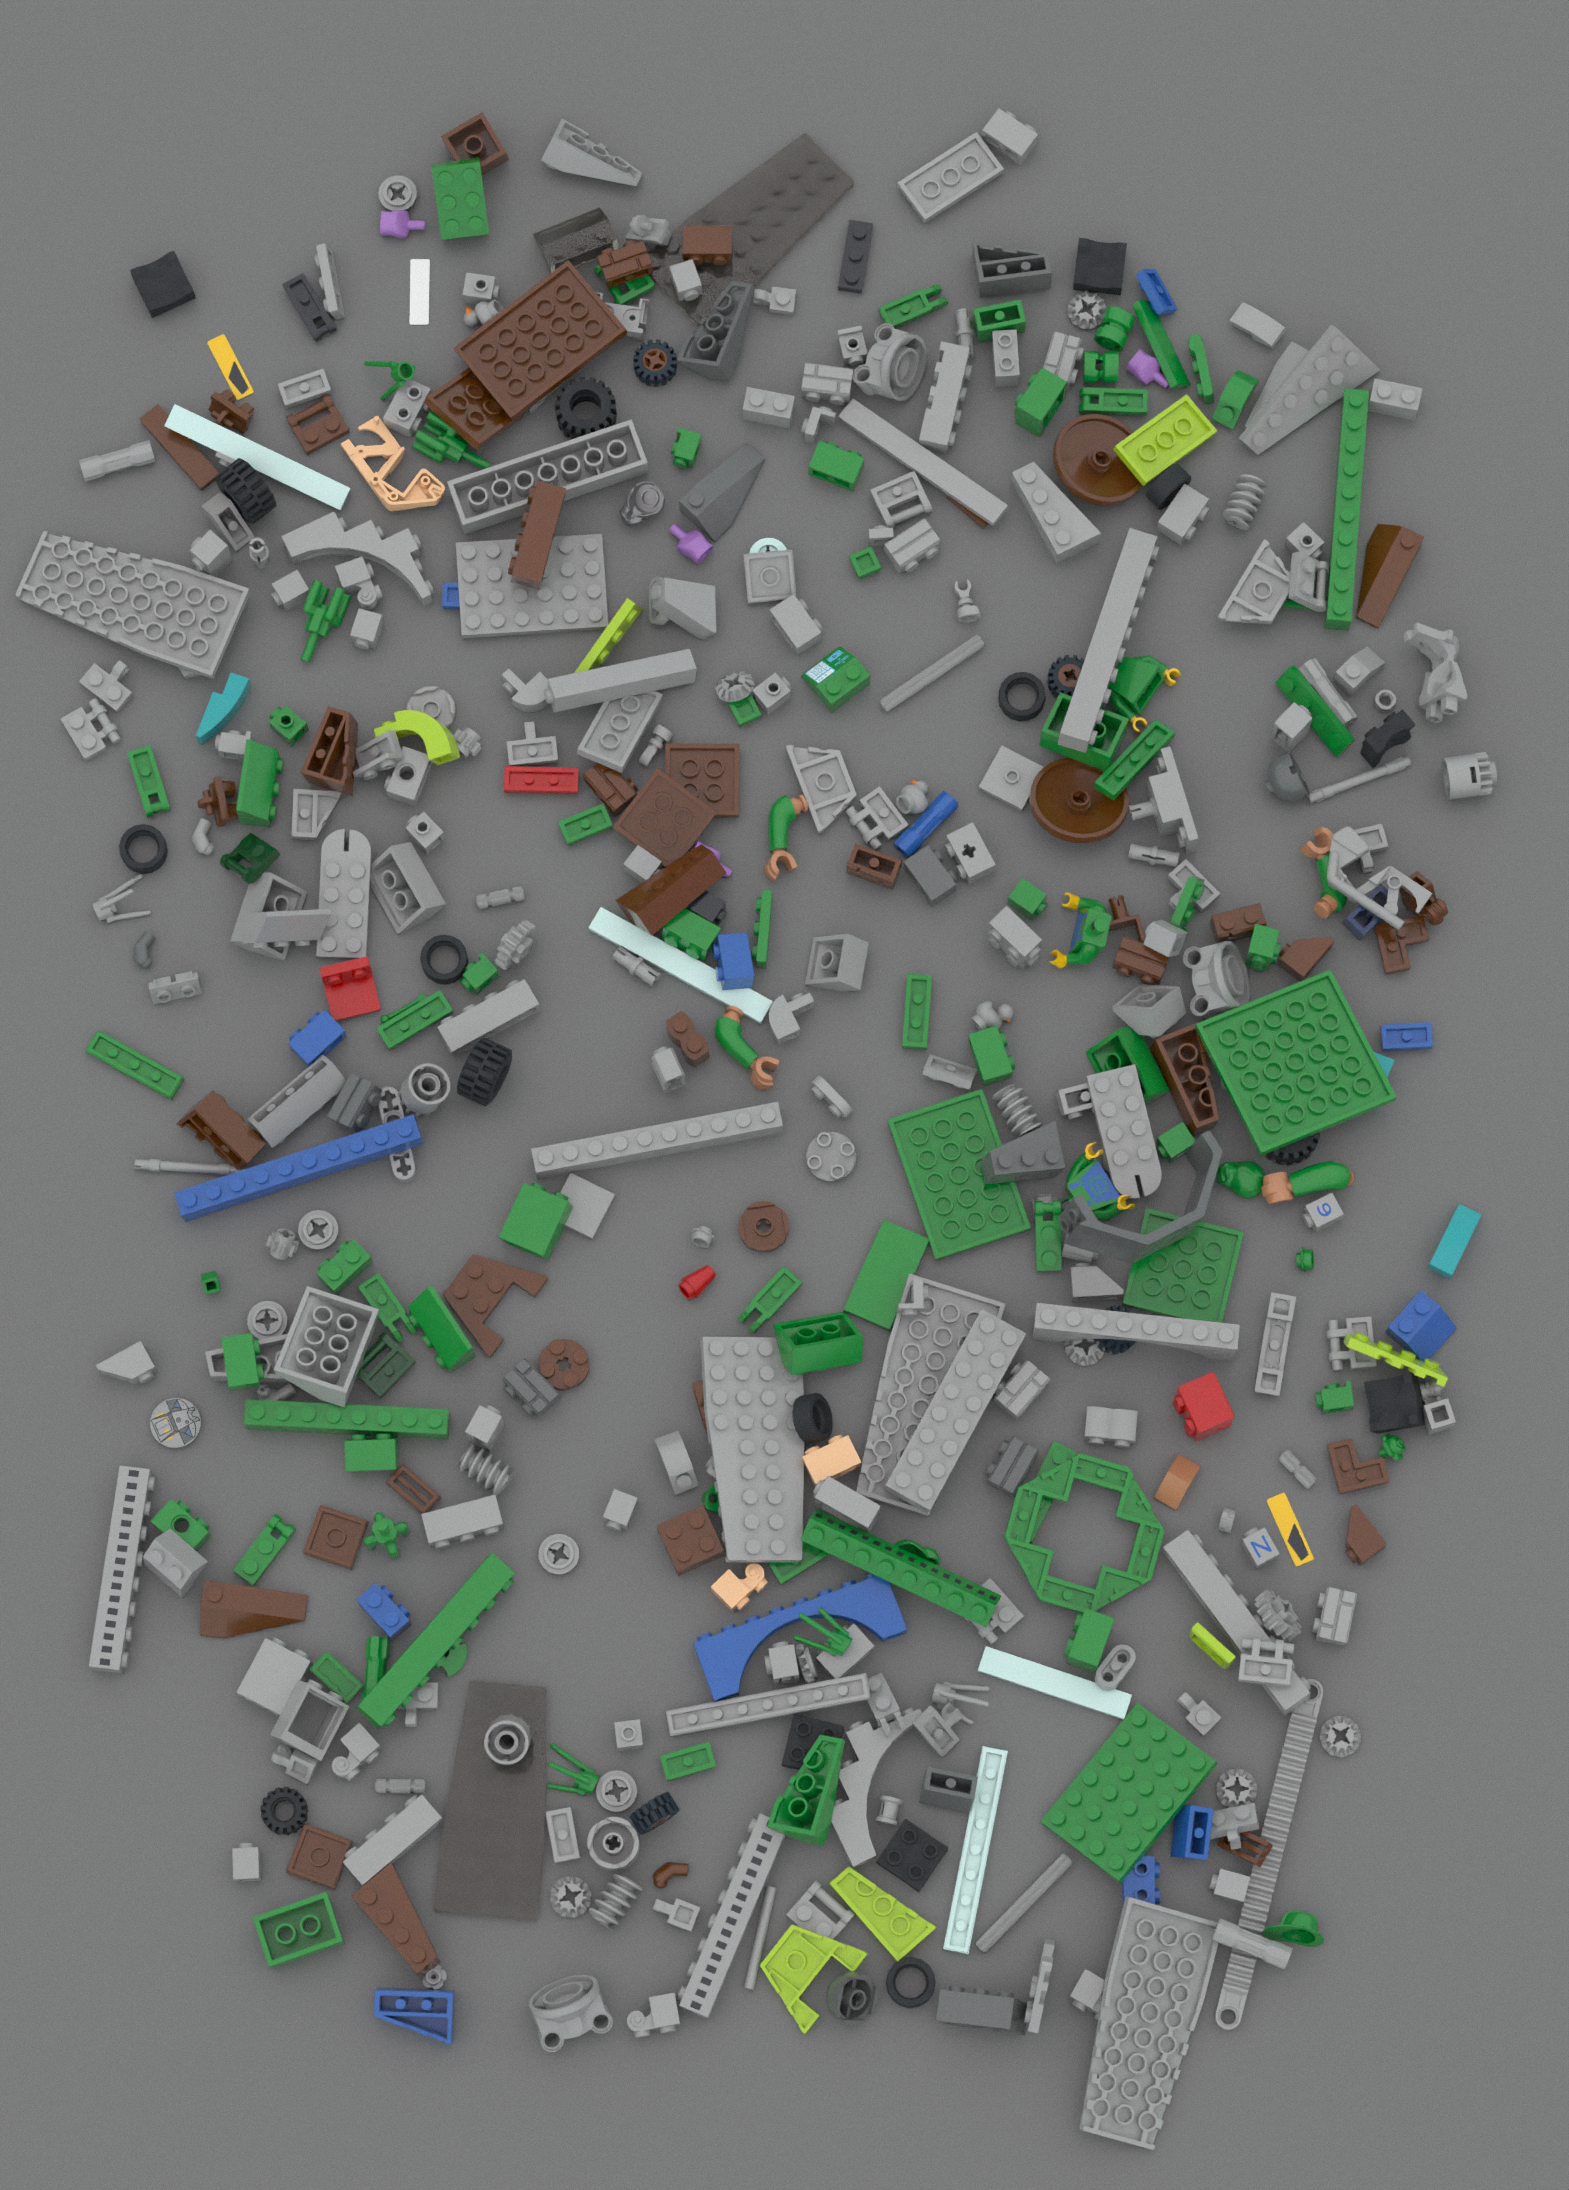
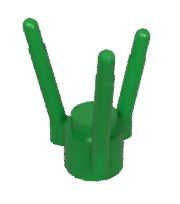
M396 361L364 362L365 366L391 368V377L396 381V384L380 397L382 401L399 387L404 386L405 381L412 379L416 370V366L408 361L400 363Z
M819 1608V1612L837 1631L830 1632L810 1617L799 1613L801 1619L829 1637L826 1643L830 1647L797 1635L793 1637L795 1641L826 1651L832 1656H835L836 1653L843 1656L853 1640L848 1636V1631L843 1629L823 1608Z
M551 1743L550 1747L582 1771L579 1770V1773H576L553 1762H549V1767L575 1778L574 1785L578 1786V1788L548 1783L546 1787L577 1793L581 1796H584L585 1793L592 1795L599 1776L594 1774L595 1770L585 1766L562 1748Z

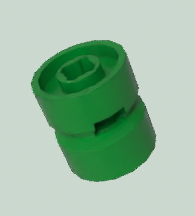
M1109 306L1105 310L1101 321L1103 325H1099L1094 341L1105 349L1121 352L1128 338L1126 334L1131 332L1135 317L1124 309Z
M1084 351L1083 382L1097 383L1099 379H1102L1104 383H1118V352L1105 351L1103 355H1100L1098 351ZM1096 364H1102V371L1095 370Z

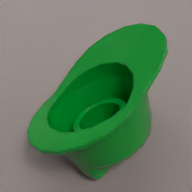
M1300 1910L1287 1912L1283 1915L1279 1925L1269 1926L1262 1932L1266 1938L1291 1942L1302 1946L1314 1947L1324 1942L1323 1936L1318 1933V1918L1315 1915Z

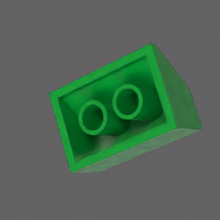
M246 739L236 812L242 825L270 828L271 820L276 819L277 806L274 805L275 796L279 797L280 782H277L278 773L283 772L284 759L280 758L277 749Z
M1130 1026L1117 1029L1086 1051L1096 1074L1135 1064L1145 1106L1170 1091L1143 1036L1137 1034Z
M433 1286L427 1287L408 1306L410 1314L407 1317L414 1328L419 1326L424 1334L421 1338L428 1349L433 1347L438 1354L434 1358L441 1369L447 1368L452 1373L475 1358V1353L472 1345Z
M844 1311L774 1324V1332L782 1363L791 1375H802L816 1370L824 1371L833 1367L850 1366L862 1362L863 1335Z

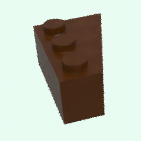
M327 707L300 773L310 784L353 796V771H355L358 723L350 712Z
M214 1090L197 1102L176 1123L181 1128L186 1125L197 1133L195 1138L200 1142L205 1139L215 1147L213 1152L237 1170L246 1165L266 1144L260 1134L252 1130L244 1122L243 1117L239 1113L234 1112L226 1103L225 1098Z

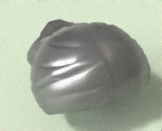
M643 481L637 483L631 489L627 502L620 509V515L624 524L636 526L643 522L645 518L657 515L664 507L665 498L663 491L652 482Z

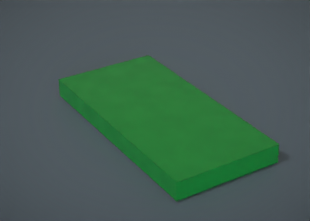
M883 1220L843 1311L890 1331L897 1314L896 1307L901 1301L909 1273L915 1275L929 1244V1239Z

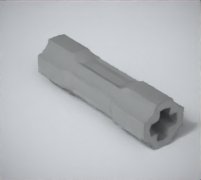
M149 440L133 444L129 448L79 460L85 482L129 467L156 462Z
M1316 658L1310 659L1298 669L1345 727H1348L1357 719L1358 716L1339 695Z
M1221 1918L1216 1925L1211 1939L1261 1958L1265 1962L1282 1969L1286 1967L1293 1949L1277 1941H1271L1244 1930L1238 1925Z

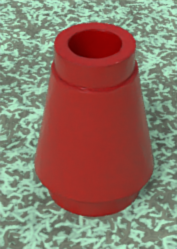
M706 1265L683 1277L681 1283L678 1284L679 1290L688 1300L698 1298L716 1277V1274L710 1266Z

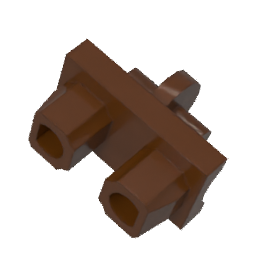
M225 390L221 394L214 392L211 395L212 402L209 411L212 412L211 416L216 419L215 423L222 427L235 428L244 434L248 430L254 408L248 403H243L240 407L234 405L236 397L229 390Z
M219 776L213 778L214 782L209 784L210 790L203 791L204 798L200 799L197 803L198 808L206 809L208 816L214 814L217 827L225 826L227 821L235 820L239 817L236 812L237 803H226L227 797H234L236 794L234 781H222V777Z

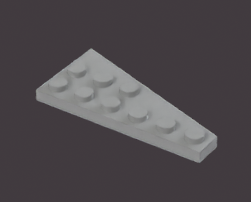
M1330 325L1238 439L1253 453L1259 455L1340 399L1345 388L1354 389L1380 371V369L1335 326Z

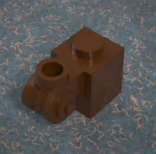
M1417 871L1409 876V878L1430 891L1432 895L1418 914L1415 912L1417 903L1413 894L1404 886H1401L1399 891L1403 905L1416 916L1423 915L1425 919L1429 920L1431 925H1439L1443 922L1444 916L1448 914L1446 903L1439 898L1436 899L1433 884Z

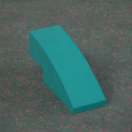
M230 673L223 693L212 692L196 733V739L199 744L203 745L213 738L236 715L251 688L249 678Z
M1461 1204L1458 1205L1428 1269L1451 1279L1481 1214Z

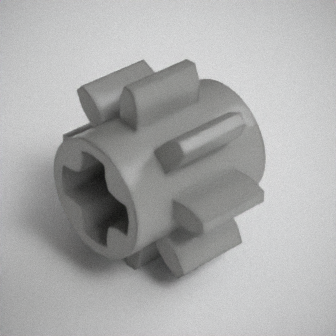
M466 728L463 732L457 729L453 735L459 749V754L464 758H467L470 754L475 757L482 748L481 744L478 743L481 737L470 728Z
M280 1228L277 1232L272 1231L266 1246L271 1247L270 1254L274 1258L285 1260L288 1256L292 1257L293 1253H296L299 1242L294 1241L295 1234L292 1231Z

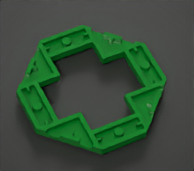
M1080 1453L1017 1488L1004 1539L1039 1601L1084 1614L1085 1608L1096 1611L1152 1579L1165 1530L1160 1521L1158 1522L1151 1509V1505L1143 1491L1139 1488L1129 1467ZM1073 1479L1120 1492L1121 1495L1115 1518L1139 1524L1126 1572L1102 1565L1095 1589L1048 1576L1054 1551L1029 1544L1042 1496L1066 1503Z

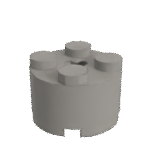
M619 1817L605 1818L596 1823L590 1830L587 1839L591 1859L598 1867L609 1872H618L629 1868L637 1859L640 1850L639 1837L635 1828L627 1820ZM614 1838L617 1839L620 1847L610 1850L607 1842H612Z

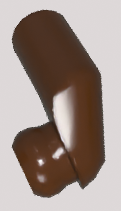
M664 1863L653 1874L654 1886L657 1888L666 1887L667 1881L673 1875L688 1876V1864Z

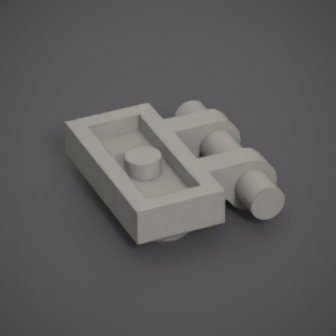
M97 698L92 699L88 703L92 709L90 713L86 714L83 708L80 707L61 718V722L85 761L107 750L103 743L104 740L109 738L113 744L121 740L117 733V726L115 723H111L106 715L108 711L104 705H100ZM99 720L103 727L98 733L92 724Z
M880 786L860 799L859 803L864 809L859 813L854 806L846 810L847 815L850 817V823L853 827L859 829L863 835L862 839L867 845L870 844L875 851L882 846L878 840L881 834L890 841L909 827ZM869 816L876 824V827L872 830L864 821Z
M1371 1317L1346 1318L1345 1329H1339L1338 1320L1328 1321L1329 1330L1326 1333L1327 1339L1330 1340L1331 1353H1329V1361L1332 1362L1333 1371H1342V1361L1349 1360L1350 1370L1376 1368L1375 1358L1349 1347L1348 1351H1341L1340 1346L1341 1338H1345L1347 1333L1354 1335L1355 1332L1370 1337L1368 1341L1374 1342Z
M990 1578L981 1586L1001 1595L991 1618L992 1621L988 1623L987 1627L973 1621L971 1622L979 1630L978 1634L982 1639L986 1638L992 1645L999 1639L993 1630L999 1627L1006 1634L1024 1618V1615Z
M1253 1637V1639L1243 1638L1242 1648L1252 1649V1654H1241L1238 1681L1290 1687L1293 1660L1282 1659L1283 1653L1293 1654L1294 1644L1284 1643V1640L1276 1639V1642L1261 1640L1260 1637ZM1260 1650L1275 1652V1658L1259 1656Z

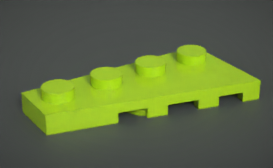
M627 598L574 673L596 669L600 664H603L609 657L611 650L622 639L623 635L644 609Z
M1355 1332L1354 1335L1346 1334L1343 1342L1347 1347L1380 1360V1357H1383L1386 1363L1399 1369H1403L1406 1366L1408 1371L1423 1379L1429 1375L1437 1381L1436 1384L1445 1387L1448 1377L1439 1368V1363L1425 1358L1424 1362L1415 1358L1416 1355L1407 1350L1402 1349L1401 1353L1392 1350V1345L1383 1341H1378V1344L1368 1341L1370 1337L1359 1332Z
M849 1866L829 1883L897 1962L937 1928Z

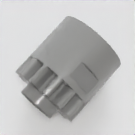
M1486 752L1445 757L1442 759L1443 783L1448 800L1491 794V791H1493L1491 784L1497 783V771L1494 761H1488V754Z
M430 1063L421 1064L414 1068L402 1083L401 1090L398 1092V1095L402 1097L399 1104L407 1106L406 1113L413 1111L415 1112V1117H419L420 1114H424L427 1117L431 1112L436 1111L450 1091V1080L447 1073L441 1067Z
M513 1713L505 1716L500 1715L499 1718L491 1723L485 1735L484 1745L487 1754L495 1762L505 1765L514 1764L525 1756L532 1735L529 1729L530 1725L523 1721L522 1716L517 1717ZM505 1734L511 1735V1736L513 1737L514 1741H513V1742H508V1741H506V1740L503 1738V1735H505Z

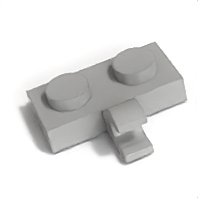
M120 660L115 664L110 675L94 663L79 681L83 687L116 713L133 696V693L120 683L121 679L129 672L127 665Z
M534 721L524 722L526 739L507 741L509 766L519 767L559 762L556 736L536 738Z
M1382 824L1354 830L1369 846L1368 853L1360 857L1363 874L1373 872L1372 867L1374 865L1370 853L1388 849Z
M1185 859L1168 874L1167 878L1180 890L1169 900L1168 905L1175 911L1188 877H1199L1205 880L1203 883L1205 889L1200 900L1196 901L1195 906L1203 912L1220 896V893Z
M426 1682L421 1689L416 1686L410 1693L414 1696L404 1708L401 1705L397 1708L406 1709V1727H417V1709L438 1710V1683Z
M949 1702L943 1707L941 1716L932 1706H929L912 1724L933 1750L943 1757L960 1740L950 1727L963 1717V1714Z
M1255 1803L1213 1811L1210 1839L1227 1836L1231 1850L1242 1848L1239 1833L1260 1829Z

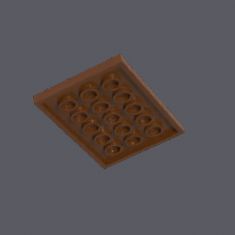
M568 260L455 346L454 350L513 421L627 334V330Z

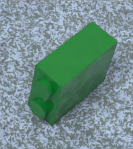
M533 1182L532 1185L523 1183L499 1238L504 1243L549 1261L573 1206L568 1201L569 1197L555 1191L554 1195L545 1192L546 1188L538 1183Z

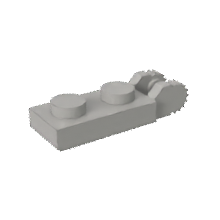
M882 1672L868 1678L871 1699L866 1701L886 1737L892 1735L891 1727L887 1723L890 1720L896 1719L898 1727L901 1730L906 1729L901 1710Z

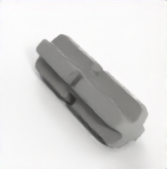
M1289 1450L1280 1455L1279 1461L1291 1473L1295 1474L1294 1477L1305 1488H1310L1316 1482V1477L1305 1466L1302 1467L1300 1465L1301 1462Z

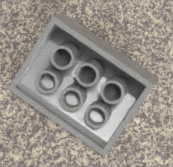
M307 1286L275 1365L274 1373L320 1400L345 1408L377 1325L379 1309Z

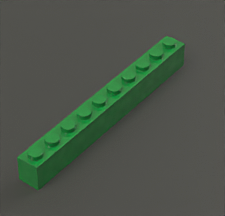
M1345 388L1342 397L1325 629L1349 631L1352 619L1369 390Z

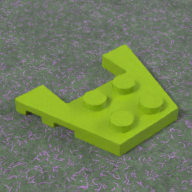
M792 1924L760 1964V1967L784 2001L790 2014L798 2023L800 2030L806 2034L820 2017V2014L800 1999V1996L832 1956L850 1971H856L868 1953Z

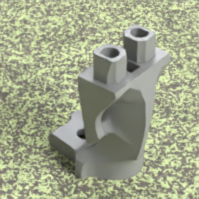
M1415 623L1413 630L1404 632V642L1420 649V653L1426 655L1432 662V672L1427 671L1425 673L1422 692L1419 696V708L1426 710V720L1439 723L1443 721V714L1454 715L1457 713L1458 704L1466 700L1468 696L1457 662H1455L1459 652V639L1453 635V630L1439 631L1426 625Z

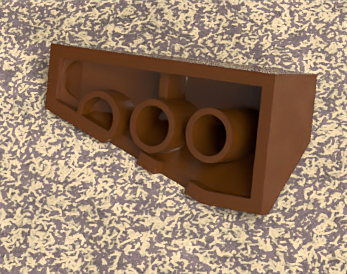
M1377 524L1366 547L1357 619L1377 629L1379 628L1422 546L1424 536L1403 526Z
M204 1581L200 1606V1636L226 1639L240 1634L258 1632V1630L303 1622L306 1616L308 1595Z

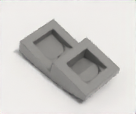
M1242 302L1229 320L1233 327L1251 334L1253 340L1272 349L1286 331L1285 327L1244 302Z

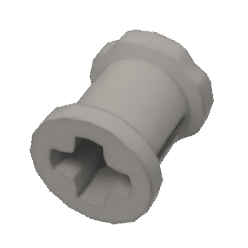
M880 1795L881 1806L875 1821L897 1826L898 1808L903 1800Z

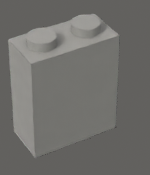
M273 1637L272 1641L265 1638L236 1693L240 1697L280 1717L298 1680L304 1682L310 1671L309 1668L313 1664L308 1660L309 1655L298 1649L292 1652L285 1648L287 1646L285 1642Z

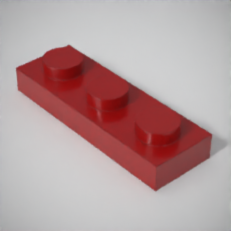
M505 766L504 793L578 794L579 768Z

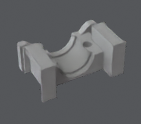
M596 292V294H597V295L601 298V300L604 302L603 293H597V292ZM640 298L639 307L604 302L626 328L627 336L643 340V331L647 330L648 309L650 310L649 299Z

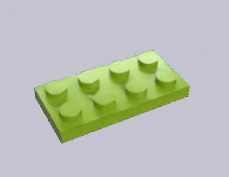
M1186 394L1113 448V451L1139 482L1145 486L1213 437L1217 430Z

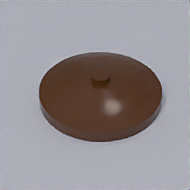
M1087 414L1071 420L1059 433L1053 447L1055 470L1065 487L1078 498L1100 506H1114L1131 499L1141 488L1142 484L1113 451V448L1134 433L1133 430L1123 422L1101 414Z
M1069 757L1062 758L1046 765L1036 775L1030 792V808L1039 825L1051 835L1072 843H1093L1108 838L1122 826L1129 806L1127 788L1113 801L1094 788L1095 781L1105 771Z

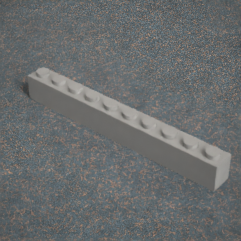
M1129 528L1060 731L1058 745L1086 753L1089 744L1094 745L1098 731H1095L1094 728L1096 724L1101 725L1105 710H1101L1103 703L1108 704L1112 691L1108 689L1109 683H1115L1119 670L1115 666L1117 662H1122L1125 648H1122L1124 641H1129L1132 628L1129 627L1130 621L1135 622L1138 615L1139 607H1135L1137 600L1142 601L1146 587L1142 586L1144 580L1149 581L1153 567L1149 566L1151 560L1156 561L1160 547L1156 546L1158 536Z
M774 1102L537 1147L531 1150L537 1179L783 1133V1124L779 1104Z

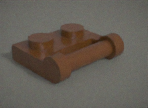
M329 394L323 396L321 401L295 415L290 414L286 416L289 426L307 456L350 433ZM328 409L330 414L301 429L298 425L319 412Z

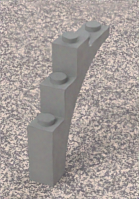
M332 512L281 536L283 545L294 565L312 558L330 555L357 558L363 556V559L384 566L401 577L416 593L423 606L433 602L431 594L434 593V590L428 579L423 580L420 573L424 571L419 560L416 559L420 557L419 548L422 545L416 534L412 535L408 528L385 539L380 526L375 527L372 520L348 530L343 518L338 519L335 512Z
M909 1708L901 1712L907 1727L904 1730L898 1727L896 1720L893 1722L891 1720L887 1723H889L892 1730V1735L886 1737L881 1725L878 1724L876 1725L877 1729L874 1731L870 1722L863 1724L862 1721H859L848 1727L850 1731L846 1732V1737L858 1761L854 1763L851 1759L841 1764L838 1780L848 1800L844 1802L842 1798L835 1801L831 1824L853 1869L876 1859L877 1856L869 1836L866 1817L867 1797L871 1780L881 1759L889 1748L903 1734L914 1727L912 1723L922 1714L920 1709L914 1711L913 1708Z

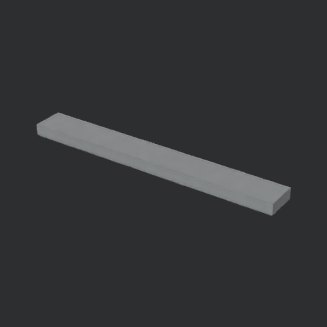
M852 399L838 416L841 422L912 471H915L916 474L993 527L1008 509L1006 503L855 399Z
M867 1673L668 1710L666 1711L670 1737L870 1700L871 1693Z

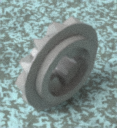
M396 175L383 181L378 195L385 209L405 211L409 207H413L417 199V190L415 184L409 178ZM392 190L396 192L403 190L402 196L404 200L400 198L393 199L394 194Z
M1088 291L1081 294L1077 293L1068 305L1069 319L1074 325L1082 329H1092L1102 323V317L1106 310L1104 299H1101L1097 293L1093 294ZM1082 304H1086L1087 307L1094 306L1091 309L1092 316L1087 312H1081L1083 310Z
M734 671L730 676L725 675V679L718 680V686L715 689L717 696L721 700L735 702L750 695L755 687V683L751 674L746 675L744 671L737 674Z
M314 1210L307 1213L301 1219L298 1226V1234L302 1243L308 1248L322 1250L330 1247L337 1239L339 1228L337 1221L330 1213L323 1210ZM313 1222L319 1227L325 1226L323 1229L325 1238L318 1234L312 1235L314 1232Z
M263 1301L253 1306L247 1317V1325L250 1332L257 1339L278 1336L286 1331L287 1314L278 1303ZM266 1311H268L271 1319H275V1322L270 1324L269 1331H267L265 1324L260 1323L261 1320H265Z
M1082 1339L1065 1341L1067 1356L1071 1361L1081 1366L1097 1363L1104 1354L1105 1346L1100 1349L1098 1347L1100 1344L1099 1340L1094 1342L1093 1339H1087L1088 1343L1094 1345L1089 1347L1088 1355H1086L1083 1348L1074 1347L1081 1344Z
M551 1535L542 1542L539 1548V1561L542 1567L549 1573L565 1574L570 1572L578 1563V1546L567 1535ZM565 1545L563 1554L568 1560L560 1558L554 1564L555 1555L549 1550L559 1551Z
M803 1643L796 1646V1654L805 1681L809 1684L815 1683V1677L818 1674L809 1647L805 1648Z
M1334 1716L1327 1720L1321 1728V1745L1332 1756H1349L1359 1747L1361 1742L1360 1729L1355 1721L1346 1716ZM1347 1728L1348 1730L1345 1735L1347 1742L1341 1740L1334 1745L1333 1742L1336 1738L1334 1732L1336 1730L1341 1732Z
M1238 1768L1223 1773L1216 1785L1217 1797L1227 1808L1253 1803L1258 1790L1255 1778L1248 1771ZM1236 1778H1238L1240 1787L1248 1788V1790L1240 1792L1238 1800H1236L1234 1791L1226 1790V1788L1234 1786Z
M610 1771L604 1774L598 1781L596 1796L601 1806L611 1812H622L631 1807L635 1801L637 1786L634 1779L626 1772ZM613 1781L618 1784L619 1788H628L620 1793V1802H618L615 1795H606V1793L613 1790Z
M562 1877L551 1889L550 1902L553 1909L559 1915L567 1918L578 1917L588 1909L591 1903V1891L585 1881L578 1877ZM567 1886L572 1893L581 1891L575 1897L576 1907H573L569 1900L560 1902L566 1896L565 1887Z

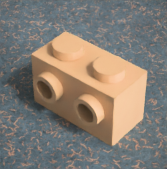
M842 1435L835 1436L828 1440V1445L822 1448L814 1446L805 1451L806 1455L802 1459L815 1487L819 1480L825 1481L827 1476L836 1479L861 1467V1460L848 1435L842 1437Z

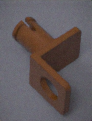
M1123 895L1117 896V901L1115 896L1110 898L1108 901L1114 920L1110 922L1109 931L1135 925L1138 939L1144 943L1145 935L1139 914L1128 915Z

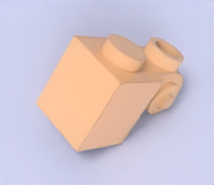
M753 1563L746 1567L745 1579H738L730 1569L727 1570L711 1586V1591L732 1612L736 1608L740 1611L750 1602L748 1597L754 1590L759 1593L769 1583L765 1578L764 1569L759 1564Z

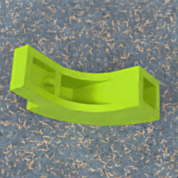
M414 710L394 712L396 721L384 722L381 724V727L374 729L376 737L387 731H395L398 739L409 735H420L424 740L429 761L437 765L460 758L456 740L450 730L444 724L423 712Z

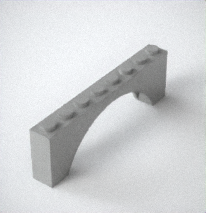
M1037 1303L1032 1340L1050 1342L1073 1339L1139 1341L1184 1349L1200 1354L1208 1359L1233 1361L1238 1349L1240 1325Z

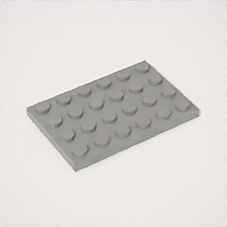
M602 534L554 537L540 589L511 582L512 575L508 574L511 558H517L518 552L514 551L516 539L456 542L462 638L605 630L608 626Z

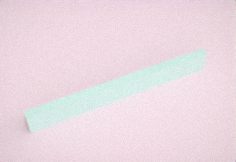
M174 404L166 421L165 427L234 460L241 458L248 462L255 470L338 510L342 509L351 488L176 404Z
M600 907L588 927L593 933L619 947L622 946L633 955L641 957L644 961L726 1006H735L741 1009L743 1015L759 1024H762L773 1004L772 1000L750 988L722 990L721 981L716 980L715 969L668 945L659 938L651 936L639 927Z
M982 1747L975 1799L969 1813L943 1950L969 1954L1008 1753L1005 1750Z

